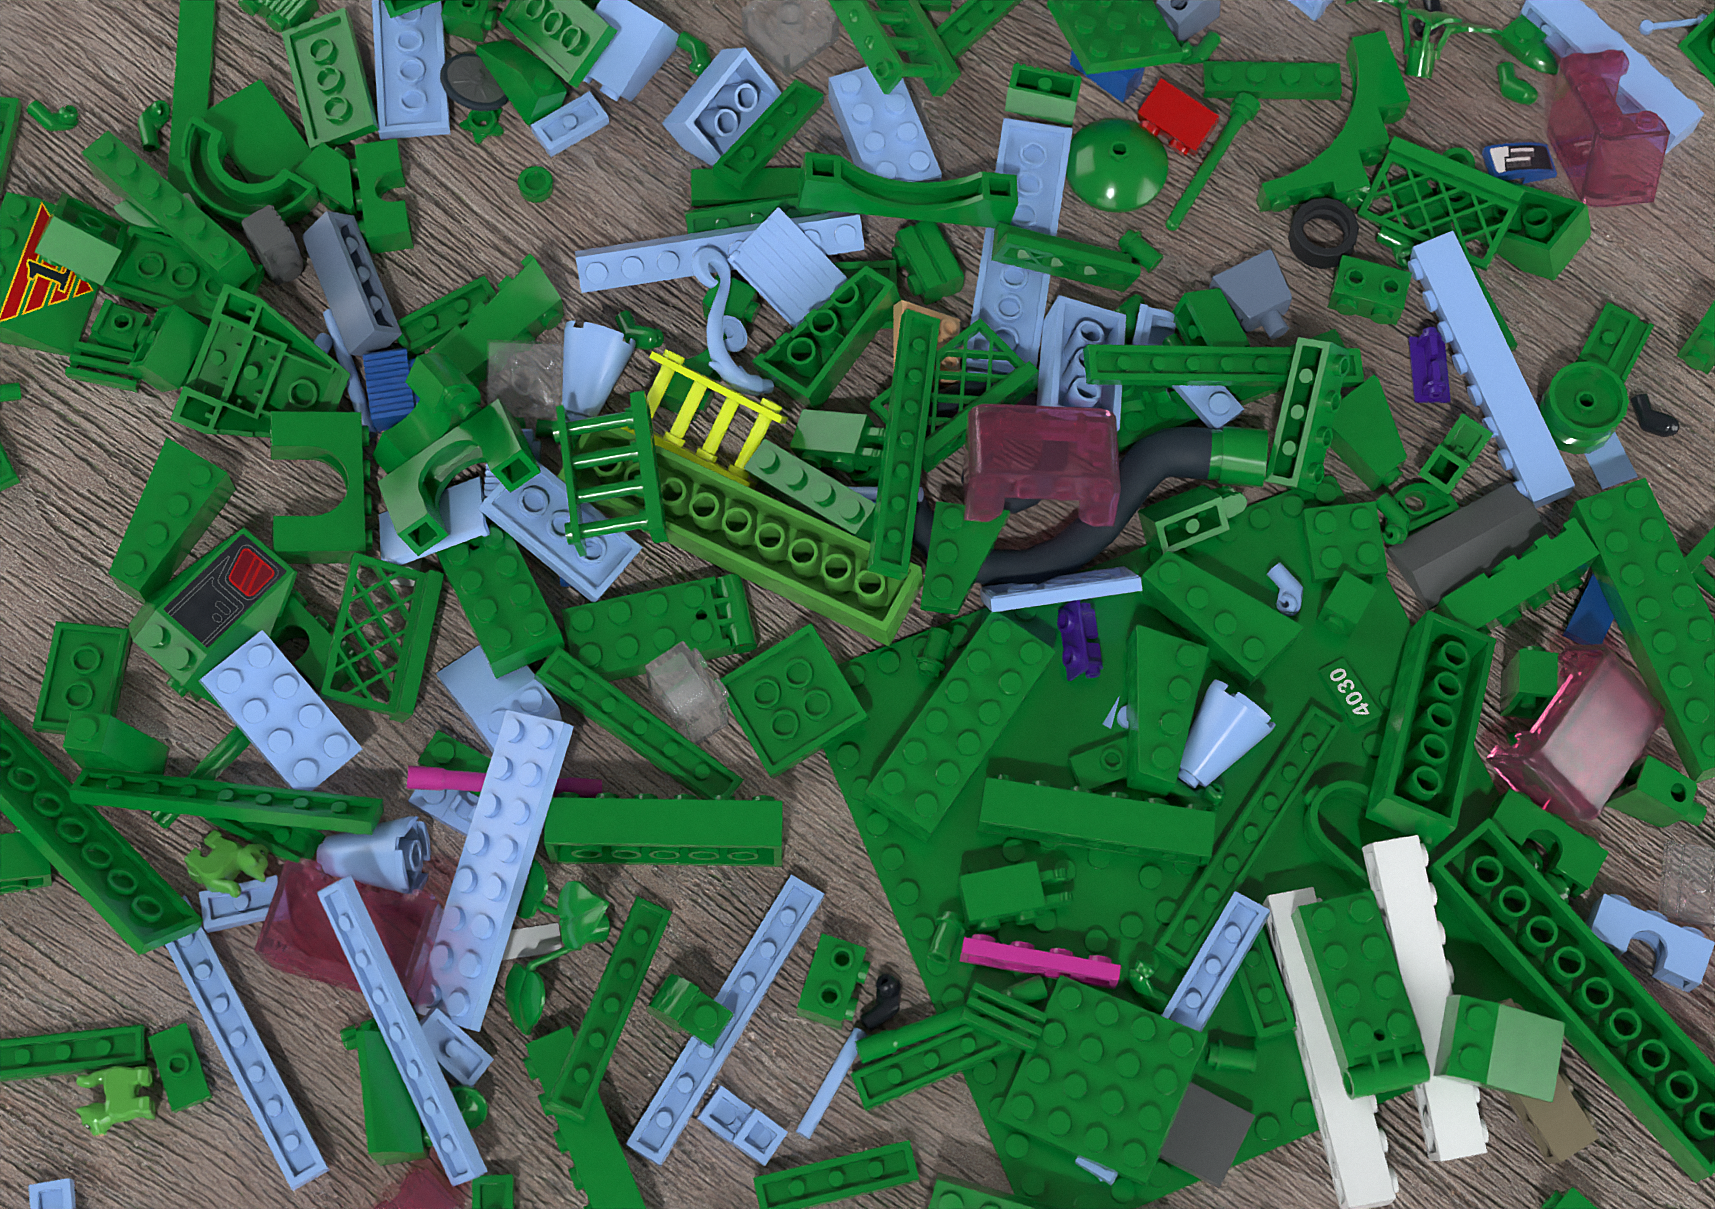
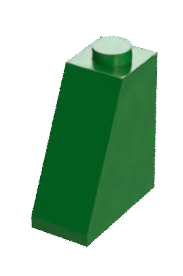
M1372 375L1341 399L1340 408L1335 413L1332 425L1333 439L1330 448L1372 492H1375L1383 484L1387 488L1392 486L1403 475L1401 468L1407 459V455L1380 381L1375 375Z
M71 710L62 746L82 770L84 767L154 775H164L170 750L167 745L111 715Z

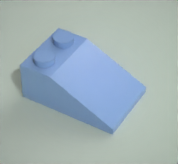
M480 645L436 673L441 683L492 754L506 710L562 722L558 705L544 686L534 679L535 674L527 665L496 679Z

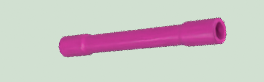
M408 765L406 789L434 791L447 789L481 792L487 773ZM558 778L552 797H556L558 793L571 792L579 794L580 798H595L596 794L602 793V779Z

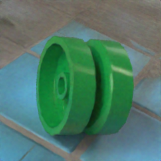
M1584 361L1573 362L1561 368L1549 383L1537 407L1558 450L1571 454H1588L1603 447L1626 416L1629 399L1626 386L1616 373L1605 365Z

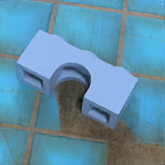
M1604 894L1594 902L1586 925L1616 958L1626 952L1631 939L1642 940L1649 944L1656 956V965L1651 977L1687 993L1701 984L1715 942L1704 938L1705 935L1700 930L1688 926L1681 928L1668 922V918L1665 915L1652 910H1640L1631 906V902L1628 899L1616 894Z

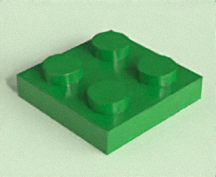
M1376 501L1306 508L1302 510L1301 519L1312 583L1339 581L1345 570L1358 578L1378 577L1387 574L1388 568Z

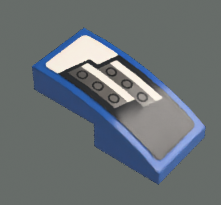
M1533 142L1506 143L1486 146L1482 152L1489 175L1504 181L1521 178L1522 184L1557 176L1547 144Z

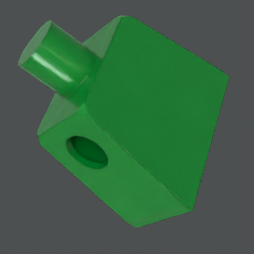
M1650 755L1615 771L1604 805L1661 828L1681 820L1697 827L1702 823L1707 813L1705 805L1693 800L1697 790L1696 782Z

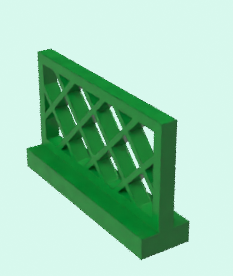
M1394 136L1388 147L1389 153L1357 216L1380 227L1385 226L1420 244L1436 238L1433 229L1453 222L1458 235L1457 240L1462 246L1468 263L1487 272L1516 213L1520 212L1525 202V189ZM1395 165L1405 169L1410 180L1390 187L1386 176L1391 166ZM1412 173H1415L1420 177L1414 178ZM1429 180L1438 183L1442 194L1422 201L1417 185ZM1384 182L1386 189L1379 191ZM1444 186L1451 188L1453 190L1446 192ZM1413 187L1418 203L1398 209L1393 193ZM1462 193L1470 196L1474 207L1454 214L1449 198ZM1389 196L1393 212L1382 216L1369 212L1374 200ZM1445 200L1450 216L1430 223L1425 207ZM1477 200H1480V201L1485 202V203L1479 205L1478 202H1477ZM1497 207L1507 212L1502 223L1487 228L1482 211ZM1421 209L1426 225L1413 230L1405 227L1401 216ZM1477 214L1483 230L1463 237L1457 220ZM1394 218H1397L1398 223H1395V222L1390 221V220H1391V219H1394ZM1429 231L1431 237H1428L1422 233ZM1497 232L1492 241L1490 234ZM1485 236L1489 249L1484 259L1469 254L1465 243Z
M981 318L936 351V370L933 373L935 386L934 393H931L930 402H933L932 417L928 416L927 425H931V434L925 438L922 468L927 473L1029 395L1038 386L1039 370L1030 361L1025 363ZM980 332L990 342L989 351L968 350V340ZM946 357L963 358L962 372L940 371V362ZM966 359H988L987 374L966 372ZM992 360L1008 361L1015 369L1008 375L991 374ZM939 379L961 381L960 395L938 394ZM965 381L987 382L986 392L981 396H965ZM892 386L870 402V408L885 424H887L888 411L883 406L890 401ZM937 402L959 404V413L952 418L936 417ZM963 404H969L963 409Z
M354 552L351 555L318 696L389 715V720L404 723L414 713L444 573L433 570L424 573ZM359 565L373 569L380 582L364 589L357 578ZM385 573H389V574H392V575L389 576V577H387V576L385 575ZM398 577L415 581L412 594L402 600L390 583ZM384 586L394 604L379 612L368 594ZM353 588H355L358 593L354 596H352ZM361 598L372 617L356 624L348 610L351 603ZM410 601L409 609L407 610L404 604ZM398 609L405 620V627L393 635L382 616ZM376 621L386 639L370 647L360 629ZM346 622L350 629L343 632ZM353 633L364 652L348 660L340 644L343 638ZM402 636L401 644L399 645L396 639ZM390 644L398 658L396 665L385 670L374 651ZM367 656L378 675L362 683L351 664ZM338 657V659L341 662V665L335 667ZM344 668L356 686L346 693L330 689L333 675ZM394 671L393 680H391L388 674ZM382 679L390 692L387 704L374 701L366 687ZM359 691L362 697L353 694Z

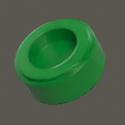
M531 166L524 169L518 177L520 195L526 201L532 203H540L547 200L554 190L550 172L540 166Z

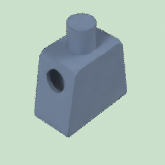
M1157 0L1156 2L1157 9L1177 42L1181 40L1185 42L1220 16V0Z
M1271 249L1212 277L1209 289H1221L1245 333L1262 326L1269 338L1274 340L1288 331L1289 327L1282 316L1289 309L1292 295Z

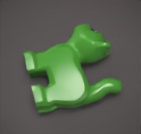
M214 829L204 839L205 844L211 847L213 851L208 856L203 857L202 852L195 847L184 859L188 868L187 872L194 882L204 884L211 892L230 894L233 898H238L242 890L234 879L241 871L260 882L266 881L264 872L268 867L267 856L269 851L262 844H250L243 847L236 841L223 838L221 832Z
M116 1066L99 1070L91 1075L80 1074L77 1077V1085L82 1088H93L100 1084L104 1087L105 1103L95 1102L76 1109V1112L81 1116L82 1125L90 1130L93 1136L101 1137L106 1135L109 1128L116 1122H127L142 1117L148 1120L156 1119L154 1100H151L150 1096L138 1097V1092L143 1086L147 1088L154 1087V1070L152 1067H136L133 1069L125 1066Z

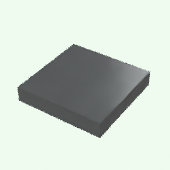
M1190 1082L1159 1158L1220 1189L1255 1115Z

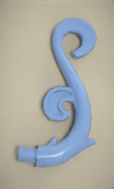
M702 248L694 254L692 259L694 275L707 288L715 287L718 284V280L714 279L709 273L708 265H711L716 269L720 278L719 289L707 319V346L712 362H709V366L719 373L725 383L741 394L748 396H758L761 393L769 394L774 389L773 381L762 379L759 375L748 374L742 366H737L728 353V351L738 352L747 345L748 336L744 326L737 318L724 315L731 279V270L727 260L715 249ZM724 333L727 336V339L723 340Z

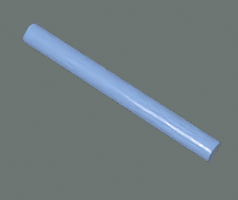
M327 309L323 312V316L330 337L333 339V347L338 362L351 374L346 386L354 411L361 412L362 425L369 426V439L374 438L377 435V431L374 429L371 421L370 410L352 355L348 354L331 309Z

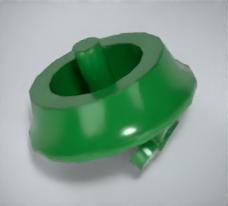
M457 1085L450 1088L468 1130L475 1129L481 1125L488 1113V1105L481 1092L470 1085Z

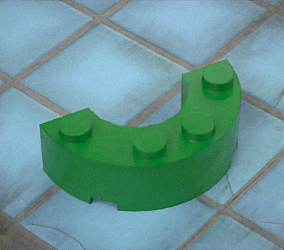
M193 115L189 119L181 143V158L184 171L200 204L209 214L223 224L244 231L241 224L243 219L267 205H272L285 222L286 227L309 214L320 201L315 185L286 168L275 178L263 183L247 184L233 179L225 172V158L229 145L223 132Z
M422 354L417 356L405 382L420 400L406 418L394 427L382 432L372 455L373 459L387 475L482 410L480 407L481 395L479 390L445 354Z

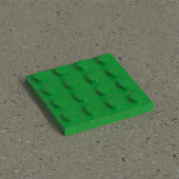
M1060 975L1044 1011L1048 1016L1042 1026L1043 1029L1038 1037L1037 1046L1032 1054L1026 1052L997 1117V1121L1004 1126L1147 1187L1205 1049L1208 1035Z

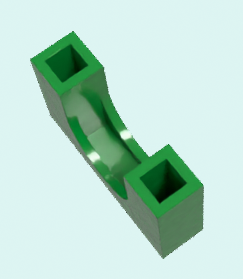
M499 398L377 482L397 535L417 556H420L449 536L439 511V501L445 487L462 470L474 464L487 463L490 471L510 493L541 472L518 420Z
M271 411L270 460H314L332 467L340 475L346 488V495L342 502L335 509L317 516H273L272 550L288 564L350 563L351 555L354 552L365 555L366 551H372V529H365V516H371V494H364V482H370V460L363 459V447H369V426L362 425L361 412Z

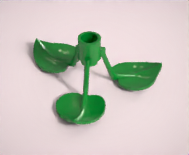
M1346 0V5L1358 0ZM1373 0L1386 2L1401 11L1405 43L1404 55H1408L1405 75L1432 79L1435 59L1440 60L1441 51L1452 34L1467 31L1479 32L1491 37L1499 45L1502 42L1503 33L1489 26L1462 23V18L1445 12L1435 11L1430 13L1424 9L1407 8V5H1409L1408 0ZM1408 15H1412L1425 23L1422 41L1414 40L1413 47L1411 46ZM1444 24L1446 29L1434 50L1435 43L1429 42L1431 28L1435 29Z
M534 857L516 914L520 918L531 919L535 916L538 908L542 912L558 915L560 917L561 938L565 946L530 961L527 964V968L522 963H515L508 973L505 983L506 1006L512 1021L525 1035H531V1030L538 1022L545 1003L544 983L541 976L535 972L536 968L571 951H581L584 944L604 943L610 932L609 920L605 914L609 902L596 895L580 881H569L563 886L558 898L557 907L546 905L542 899L548 890L547 877L541 864Z

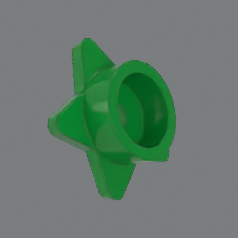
M500 108L493 111L471 110L468 118L460 122L459 126L463 130L472 132L475 143L477 145L481 144L488 136L503 135V130L498 124L502 110ZM481 122H486L484 126L480 125Z

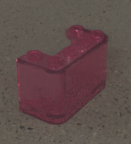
M1610 49L1604 52L1586 54L1572 53L1560 60L1546 130L1547 138L1577 196L1582 203L1592 207H1612L1654 202L1670 135L1665 122L1656 113L1641 111L1639 113L1622 114L1617 105L1616 96L1620 77L1627 73L1630 64L1623 50Z
M980 404L973 407L967 416L963 451L964 520L989 522L996 519L1003 512L1006 497L1061 501L1079 500L1078 512L1082 522L1095 527L1114 526L1121 491L1116 416L1109 410L1100 408Z
M1605 644L1566 645L1558 657V662L1564 667L1559 674L1565 682L1530 731H1518L1514 736L1518 742L1513 746L1504 749L1501 745H1496L1486 758V761L1515 791L1525 793L1533 800L1535 805L1546 812L1561 816L1565 821L1580 822L1597 818L1602 813L1604 804L1613 791L1622 784L1624 775L1632 763L1643 753L1644 746L1654 731L1660 728L1664 722L1665 707L1615 652Z
M300 858L299 863L286 860L254 951L266 965L276 970L363 994L317 894L318 891L335 883V881L330 880L329 875L321 871L323 866L318 862ZM353 880L410 1004L414 1007L425 978L430 954L433 950L444 912L439 902L435 901V896L429 892L413 889L412 894L401 895L392 890L381 889L379 894L365 890V884Z

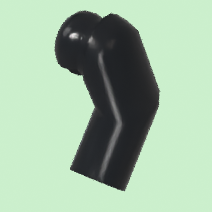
M1639 394L1630 400L1639 426L1643 431L1660 437L1673 436L1678 432L1680 427L1679 421L1669 414L1653 410L1648 394Z

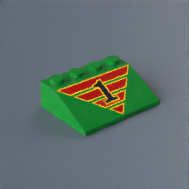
M6 192L0 207V342L70 357L71 353L74 354L75 351L73 348L75 341H82L101 285L95 282L87 283L79 279L73 271L61 265L53 266L45 262L39 254L35 253L38 240L55 204L35 197Z

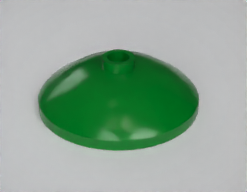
M1122 118L1101 119L1084 126L1073 136L1070 142L1065 175L1069 186L1082 201L1102 211L1123 213L1146 206L1159 195L1168 175V157L1159 138H1155L1140 128L1139 123ZM1113 151H1121L1124 154L1117 155Z

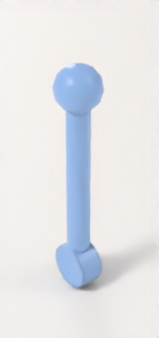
M1701 14L1693 19L1658 23L1643 20L1639 26V31L1644 35H1648L1652 30L1698 26L1707 15Z

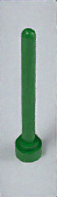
M1239 92L1230 105L1231 118L1166 220L1165 225L1169 231H1175L1179 228L1241 126L1247 124L1248 121L1254 120L1261 109L1260 102L1251 94Z

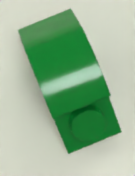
M1462 413L1442 443L1438 444L1418 475L1447 495H1450L1494 433Z
M671 973L668 974L646 1006L647 1013L679 1034L683 1030L710 1049L713 1048L734 1017L733 1012L702 993L698 986Z

